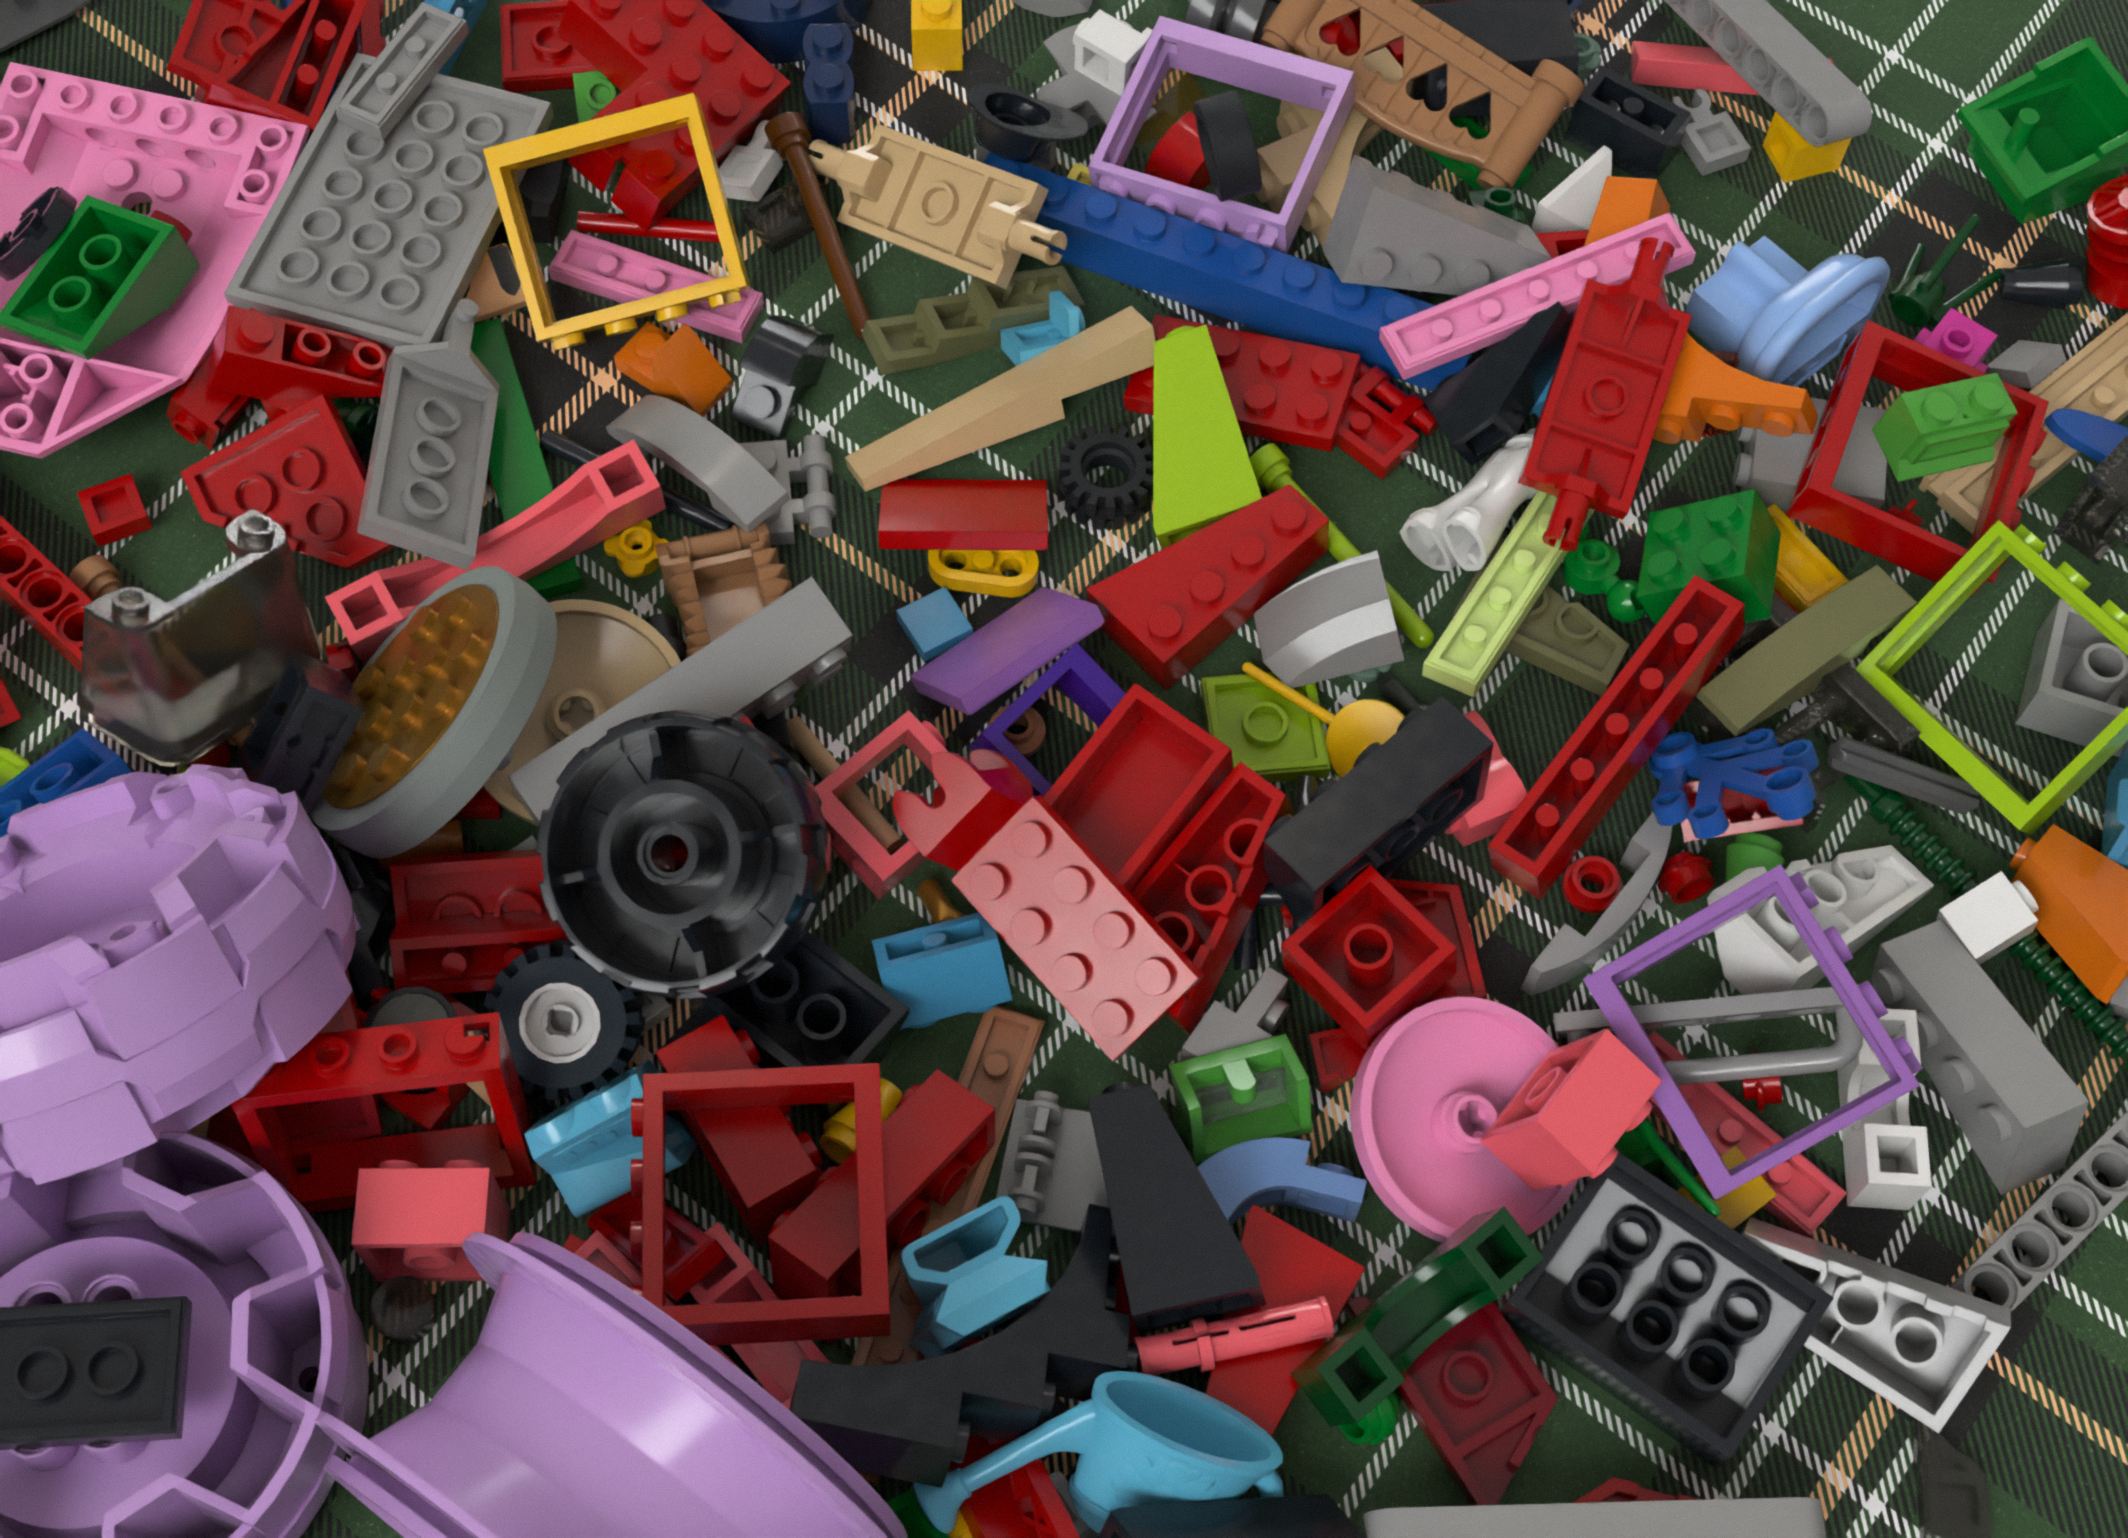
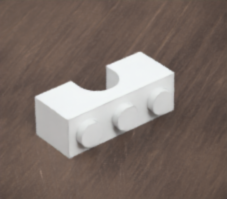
M1886 1008L1888 1014L1880 1017L1879 1021L1892 1041L1902 1035L1904 1036L1921 1064L1916 1010ZM1838 1030L1835 1032V1042L1838 1039ZM1864 1037L1863 1046L1856 1059L1845 1068L1837 1070L1840 1108L1890 1080ZM1910 1092L1842 1129L1847 1206L1910 1210L1932 1187L1927 1127L1911 1126Z

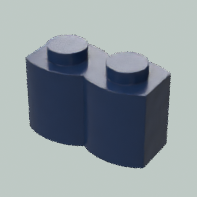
M846 23L809 24L803 36L805 66L803 87L806 121L811 135L810 138L812 142L820 139L828 144L851 143L857 129L856 76L851 30Z

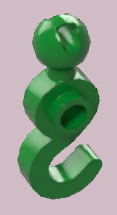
M1587 522L1582 529L1577 550L1568 551L1563 559V579L1569 587L1579 593L1587 595L1604 593L1607 596V610L1614 619L1623 623H1633L1636 620L1642 619L1647 612L1636 597L1639 582L1635 580L1622 581L1618 577L1621 563L1619 553L1606 541L1595 538L1587 539L1589 533Z

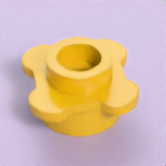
M645 519L625 529L619 535L606 539L604 541V550L608 556L617 558L618 565L626 576L636 578L649 575L659 567L655 545L669 541L660 539L652 531V523ZM637 544L642 546V548L638 550L632 549V547Z

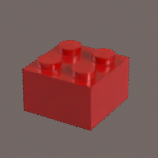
M1371 865L1281 944L1284 970L1365 1051L1368 1050L1375 1038L1390 1023L1403 1014L1420 1007L1456 974L1457 948Z

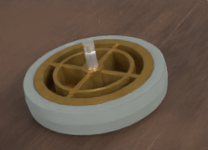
M484 566L469 570L450 580L422 601L409 614L408 618L398 625L385 639L353 683L365 712L310 811L314 822L340 844L364 856L382 859L401 854L415 847L450 821L482 788L496 769L498 771L504 770L513 758V752L510 749L530 718L543 691L553 663L557 643V620L552 606L528 583L495 566Z

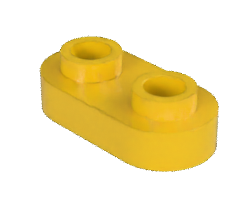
M928 550V570L935 583L949 590L1015 598L1027 594L1036 585L1039 559L1035 550ZM951 563H961L964 565L960 570L951 569L947 566ZM1007 570H1014L1019 575L1008 577L1002 575V573Z

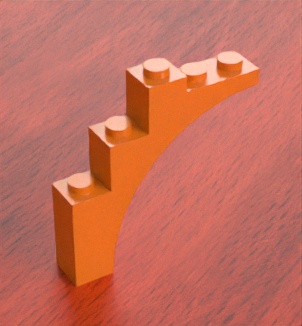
M1607 176L1584 246L1669 213L1670 205L1658 180ZM1663 281L1661 289L1665 293L1664 299L1669 304ZM1687 332L1653 439L1667 444H1676L1680 440L1700 442L1706 423L1727 431L1737 430L1739 427L1762 429L1768 434L1779 437H1788L1793 433L1813 435L1818 413L1807 389L1765 381L1731 367L1697 344Z

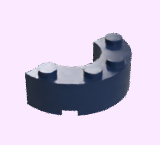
M701 0L770 64L792 63L804 60L803 36L809 24L846 23L853 35L865 20L866 9L870 0Z

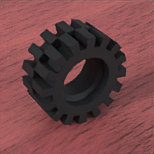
M1101 424L1100 434H1095L1092 426L1084 428L1083 439L1074 434L1069 439L1068 448L1063 446L1060 453L1058 468L1060 502L1065 501L1064 509L1070 516L1078 510L1077 522L1084 526L1092 518L1095 519L1094 529L1104 530L1105 521H1112L1113 530L1122 529L1125 517L1133 525L1139 521L1140 511L1147 514L1151 508V500H1153V448L1151 445L1144 447L1145 438L1138 432L1132 439H1129V428L1120 425L1118 434L1110 433L1111 424ZM1111 466L1125 472L1128 476V481L1119 487L1103 488L1089 482L1086 475L1094 468Z

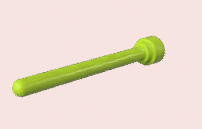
M1269 443L1261 447L1250 457L1260 490L1265 489L1267 493H1273L1290 484L1325 515L1291 478L1292 470L1288 467L1290 460L1275 443ZM1329 519L1328 551L1340 563L1349 558L1362 555ZM1385 580L1396 625L1417 647H1429L1434 641L1433 631Z

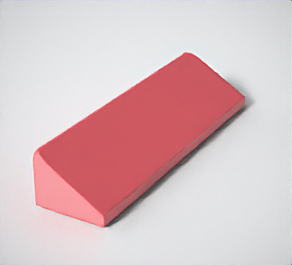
M1642 41L1632 42L1631 81L1636 84L1695 90L1702 88L1706 91L1759 95L1713 48Z

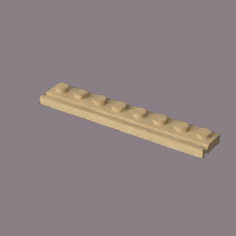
M2128 312L2029 391V393L2049 401L2041 428L2047 432V435L2040 449L2031 457L2029 465L2035 468V474L2026 492L2018 498L2016 507L2081 454V452L2071 448L2057 438L2044 423L2048 415L2057 409L2068 408L2100 416L2115 423H2119L2128 416ZM2004 435L1994 444L1993 461L1924 476L1918 486L1921 491L1926 492L1929 490L1938 498L1936 504L1972 535Z

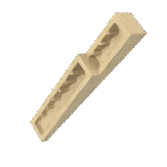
M1131 305L845 457L847 468L866 492L1065 419L1061 399L1154 366V341L1156 340L1153 325Z

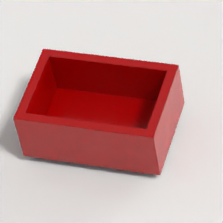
M1134 683L1043 798L1128 892L1131 893L1234 769L1232 751L1227 745L1137 683Z

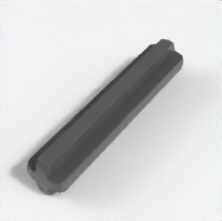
M1846 736L1840 737L1836 742H1831L1827 749L1829 752L1827 763L1832 769L1962 815L1967 814L1971 809H1977L1979 806V792L1965 779Z

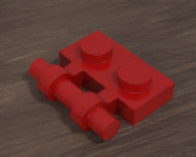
M1361 361V368L1334 445L1384 480L1417 447L1420 435L1411 428L1415 426L1427 436H1431L1439 425L1421 397L1415 393L1407 395L1389 382L1391 379L1390 375L1381 368L1375 366L1371 369ZM1378 399L1393 411L1389 413L1374 401Z

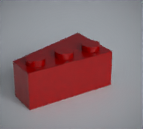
M293 0L276 18L275 23L258 40L255 39L247 47L239 60L225 74L222 73L212 83L206 104L308 125L310 129L308 142L320 120L368 0Z

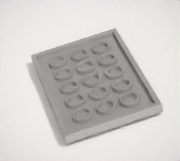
M356 53L226 288L224 295L227 302L235 307L247 310L253 308L264 314L374 340L392 350L395 346L440 342L446 323L459 300L463 299L502 221V215L483 149L546 132L554 117L552 105L548 101L437 73L384 140H380L339 122L335 111L337 105L376 59L373 56ZM527 169L514 172L518 187Z

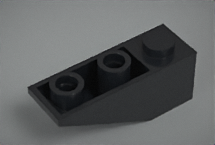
M1559 301L1550 308L1534 314L1526 325L1502 342L1489 346L1482 353L1481 357L1457 374L1443 379L1435 390L1422 398L1451 446L1471 466L1517 435L1552 378L1572 321V317Z

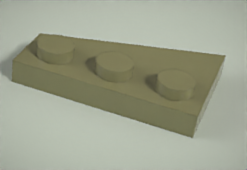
M1500 537L1482 569L1478 570L1456 607L1452 619L1505 541L1503 538ZM1548 582L1504 651L1602 697L1613 680L1630 644L1579 602L1569 603L1549 586Z

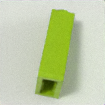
M1206 324L1196 328L1193 326L1179 327L1170 331L1165 338L1154 341L1153 527L1162 549L1262 498Z

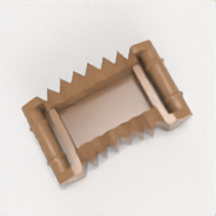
M765 521L750 533L740 526L733 525L730 529L690 538L683 536L681 540L655 545L665 591L671 595L673 607H678L683 631L686 633L687 658L792 590L791 581L788 580L786 565L779 564L777 548H771L770 535Z

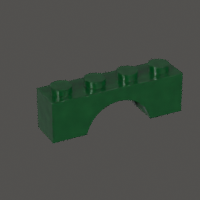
M1505 1206L1474 1215L1290 1374L1329 1426L1358 1423L1405 1381V1373L1408 1368L1433 1342L1470 1314L1499 1299L1538 1265L1544 1257Z

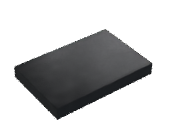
M187 1296L0 1307V1450L182 1439L192 1302Z

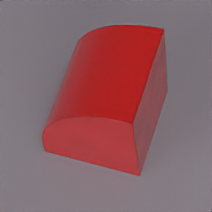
M1190 111L1186 113L1164 134L1153 150L1144 174L1197 190H1203L1211 183L1193 113Z

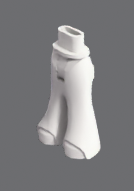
M1536 428L1530 429L1526 434L1515 435L1508 440L1506 448H1500L1494 452L1476 475L1459 492L1438 505L1419 509L1409 516L1399 533L1410 551L1422 563L1438 571H1451L1457 563L1465 571L1482 569L1513 513L1519 505L1527 499H1531L1538 491L1518 483Z

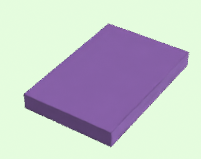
M1041 587L909 677L918 693L962 713L972 715L1072 647L1076 642L1078 643L1100 628L1105 621L1097 605L1046 587Z

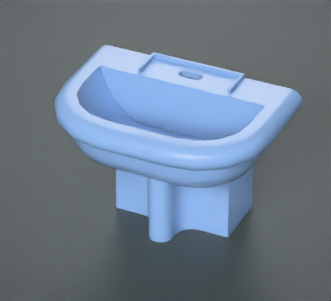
M1765 235L1750 247L1739 241L1730 249L1721 267L1710 278L1693 290L1685 313L1692 315L1688 328L1728 361L1731 367L1765 381L1798 387L1839 355L1843 346L1858 334L1867 320L1870 321L1887 286L1891 272L1890 267L1882 257L1876 256L1865 259L1857 254L1843 253L1828 257L1808 272Z

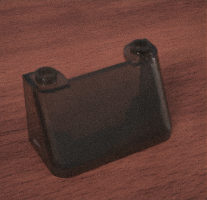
M253 508L232 520L227 525L225 532L227 548L241 559L168 603L141 588L128 586L109 592L84 606L79 719L157 765L178 767L194 762L255 721L294 649L321 661L322 650L287 535L283 527L276 521ZM283 701L277 702V703L274 705V707H276L277 705H279V704L282 703Z

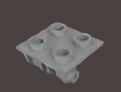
M1036 1091L1033 1100L1016 1099L996 1198L1001 1196L1011 1198L1019 1211L1021 1222L1079 1233L1089 1204L1110 1208L1091 1113L1060 1107L1058 1105V1095L1048 1091ZM1112 1224V1235H1115L1114 1226Z

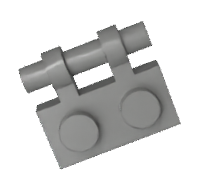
M818 434L806 436L803 439L804 453L800 457L788 458L786 440L738 443L788 492L790 498L789 501L764 520L769 531L771 545L795 544L794 525L810 524L811 535L816 538H826L833 533L832 519L837 513L836 499L829 492L828 478L833 473L831 454L826 451L823 436ZM806 482L807 495L803 498L792 499L790 483Z

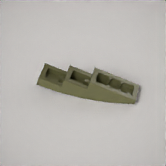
M1064 266L1014 272L1006 290L978 278H972L966 293L919 299L914 314L866 321L862 337L881 374L886 375L932 366L1001 345V329L1050 319L1049 292L1061 290L1075 306H1079L1081 311H1083L1085 303Z
M1876 565L1788 621L1701 688L1696 697L1736 737L1815 691L1823 676L1861 655L1872 638L1897 625L1917 605V602L1881 567Z

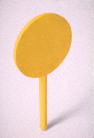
M1245 662L1242 665V670L1246 674L1329 724L1326 735L1328 757L1333 769L1341 778L1353 769L1356 759L1369 745L1375 742H1379L1382 745L1395 735L1400 723L1405 718L1397 708L1377 699L1354 701L1334 715L1252 663Z

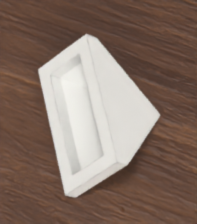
M1605 145L1602 146L1538 203L1531 227L1534 233L1590 229L1606 178L1611 176L1612 150Z

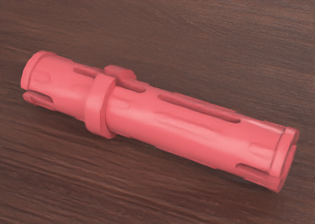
M1319 1296L1309 1301L1260 1310L1206 1323L1203 1317L1192 1319L1189 1321L1190 1327L1146 1337H1134V1343H1136L1138 1348L1137 1363L1140 1373L1156 1376L1196 1366L1199 1367L1201 1372L1214 1370L1215 1362L1272 1351L1277 1348L1322 1338L1330 1339L1334 1337V1327L1327 1300L1324 1296Z

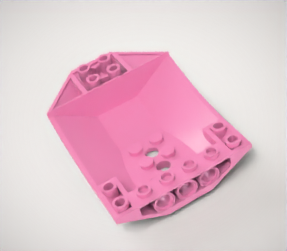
M10 62L0 85V239L5 233L8 234L9 231L13 233L21 222L19 220L22 217L21 213L39 195L51 187L58 186L76 198L77 205L75 210L87 195L131 210L139 203H152L150 213L145 216L150 217L155 210L164 212L183 223L192 232L193 235L187 246L200 267L171 308L88 360L0 327V450L42 459L175 389L190 378L212 352L213 342L228 306H234L227 302L224 292L302 153L310 134L308 125ZM41 256L25 272L13 280L6 281L0 276V312Z

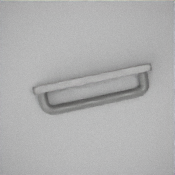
M1833 987L1630 1006L1644 1030L1825 1013L1836 1014L1838 1039L1832 1046L1664 1062L1677 1085L1831 1072L1845 1068L1855 1060L1863 1046V1035ZM1601 1009L1553 1014L1555 1033L1560 1038L1567 1037V1044L1604 1029L1614 1033Z

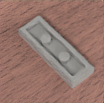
M422 2L337 105L335 111L338 121L380 140H384L468 36L467 21Z

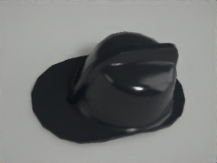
M981 83L972 86L967 95L970 106L977 113L975 124L977 143L988 151L1006 159L1031 163L1043 155L1051 141L1076 140L1085 136L1089 128L1086 120L1079 114L1035 99L1009 86L997 83Z

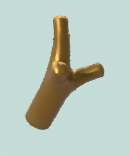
M935 879L925 880L918 886L917 894L931 915L933 924L966 916L951 904Z

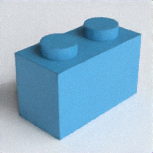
M979 912L872 940L883 989L909 1008V1015L901 1029L909 1027L914 1029L926 1028L935 1024L939 1019L966 1012H986L993 1009L997 1004L1013 1000L996 931Z

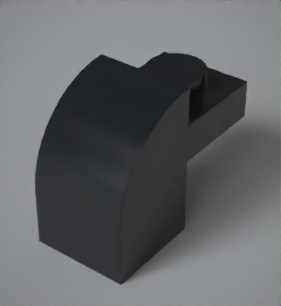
M775 315L769 317L754 334L742 358L740 367L746 369L730 418L776 437H786L802 387L818 384L834 334L789 316Z

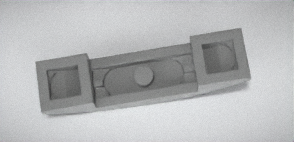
M645 395L606 426L608 434L622 444L634 439L644 457L649 453L653 454L707 492L713 508L748 533L790 500L788 492L736 441L704 417L673 400L657 395Z
M1654 812L1650 814L1630 840L1619 863L1634 875L1586 936H1583L1566 923L1561 927L1531 965L1521 987L1524 992L1532 996L1566 983L1583 973L1613 948L1637 917L1660 873L1671 840L1672 825L1662 826L1657 822Z

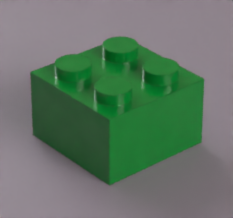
M1751 489L1649 513L1636 597L1655 626L1694 575L1744 603V623L1771 618L1781 532L1757 491Z

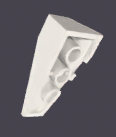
M1892 845L1839 853L1833 861L1810 865L1807 859L1792 861L1784 869L1789 877L1800 872L1819 902L1818 905L1810 909L1814 918L1823 931L1834 926L1851 954H1854L1929 893L1934 886L1928 878ZM1765 867L1746 869L1713 890L1707 898L1708 906L1766 873ZM1775 896L1714 931L1723 975L1742 995L1811 989L1825 977Z

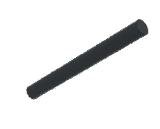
M551 429L546 430L540 440L541 449L579 468L602 456V454ZM659 482L666 506L665 510L710 532L730 529L733 525H737L717 510Z

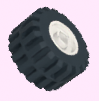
M558 939L551 943L544 942L532 947L512 960L494 979L495 985L487 993L483 1004L484 1007H487L486 1013L499 1012L522 1090L530 1095L534 1091L545 1093L544 1099L558 1100L561 1096H571V1100L585 1097L588 1092L594 1089L599 1091L602 1087L609 1084L615 1076L621 1073L635 1054L645 1026L646 1017H643L642 1007L645 1004L643 993L633 991L608 976H602L570 949L572 945L570 939ZM483 1029L482 1033H488L489 1037L488 1029Z

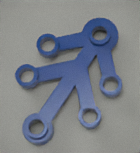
M1757 729L1743 736L1705 745L1697 742L1694 735L1689 732L1672 733L1663 738L1651 754L1652 758L1648 764L1652 776L1661 779L1658 795L1651 801V807L1657 822L1662 826H1671L1681 823L1688 818L1694 836L1699 839L1716 837L1725 832L1729 827V821L1722 806L1724 787L1766 801L1768 809L1776 813L1779 819L1785 821L1802 818L1814 808L1813 800L1816 797V791L1809 772L1819 765V760L1813 743L1810 740L1801 739L1779 747L1772 729ZM1744 754L1743 756H1739V757H1734V758H1730V759H1726V760L1717 761V760H1720V759H1724V758H1728V757H1732V756ZM1782 766V769L1774 771L1768 776L1755 773ZM1694 777L1700 780L1695 807L1691 809L1683 790L1686 781Z

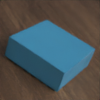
M946 587L896 610L898 623L924 662L946 652L973 634L972 626Z

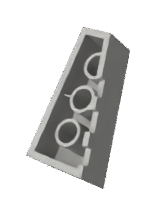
M1355 154L1323 247L1324 254L1342 283L1458 296L1551 260V256L1530 226L1477 204L1472 207L1456 200L1453 194L1438 188L1434 191L1414 183L1410 177L1394 170L1390 173L1373 166L1371 161Z
M1940 919L1880 944L1871 978L1874 990L1889 1009L1916 1010L1921 1063L1999 1193L2003 1195L2064 1168L2089 1100L1946 923Z
M1752 1217L1749 1218L1740 1232L1742 1236L1834 1297L1803 1346L1938 1434L2011 1329V1309Z

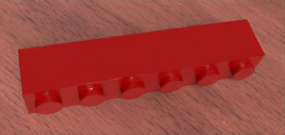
M1697 575L1693 576L1488 844L1493 870L1541 901L1744 633V603Z

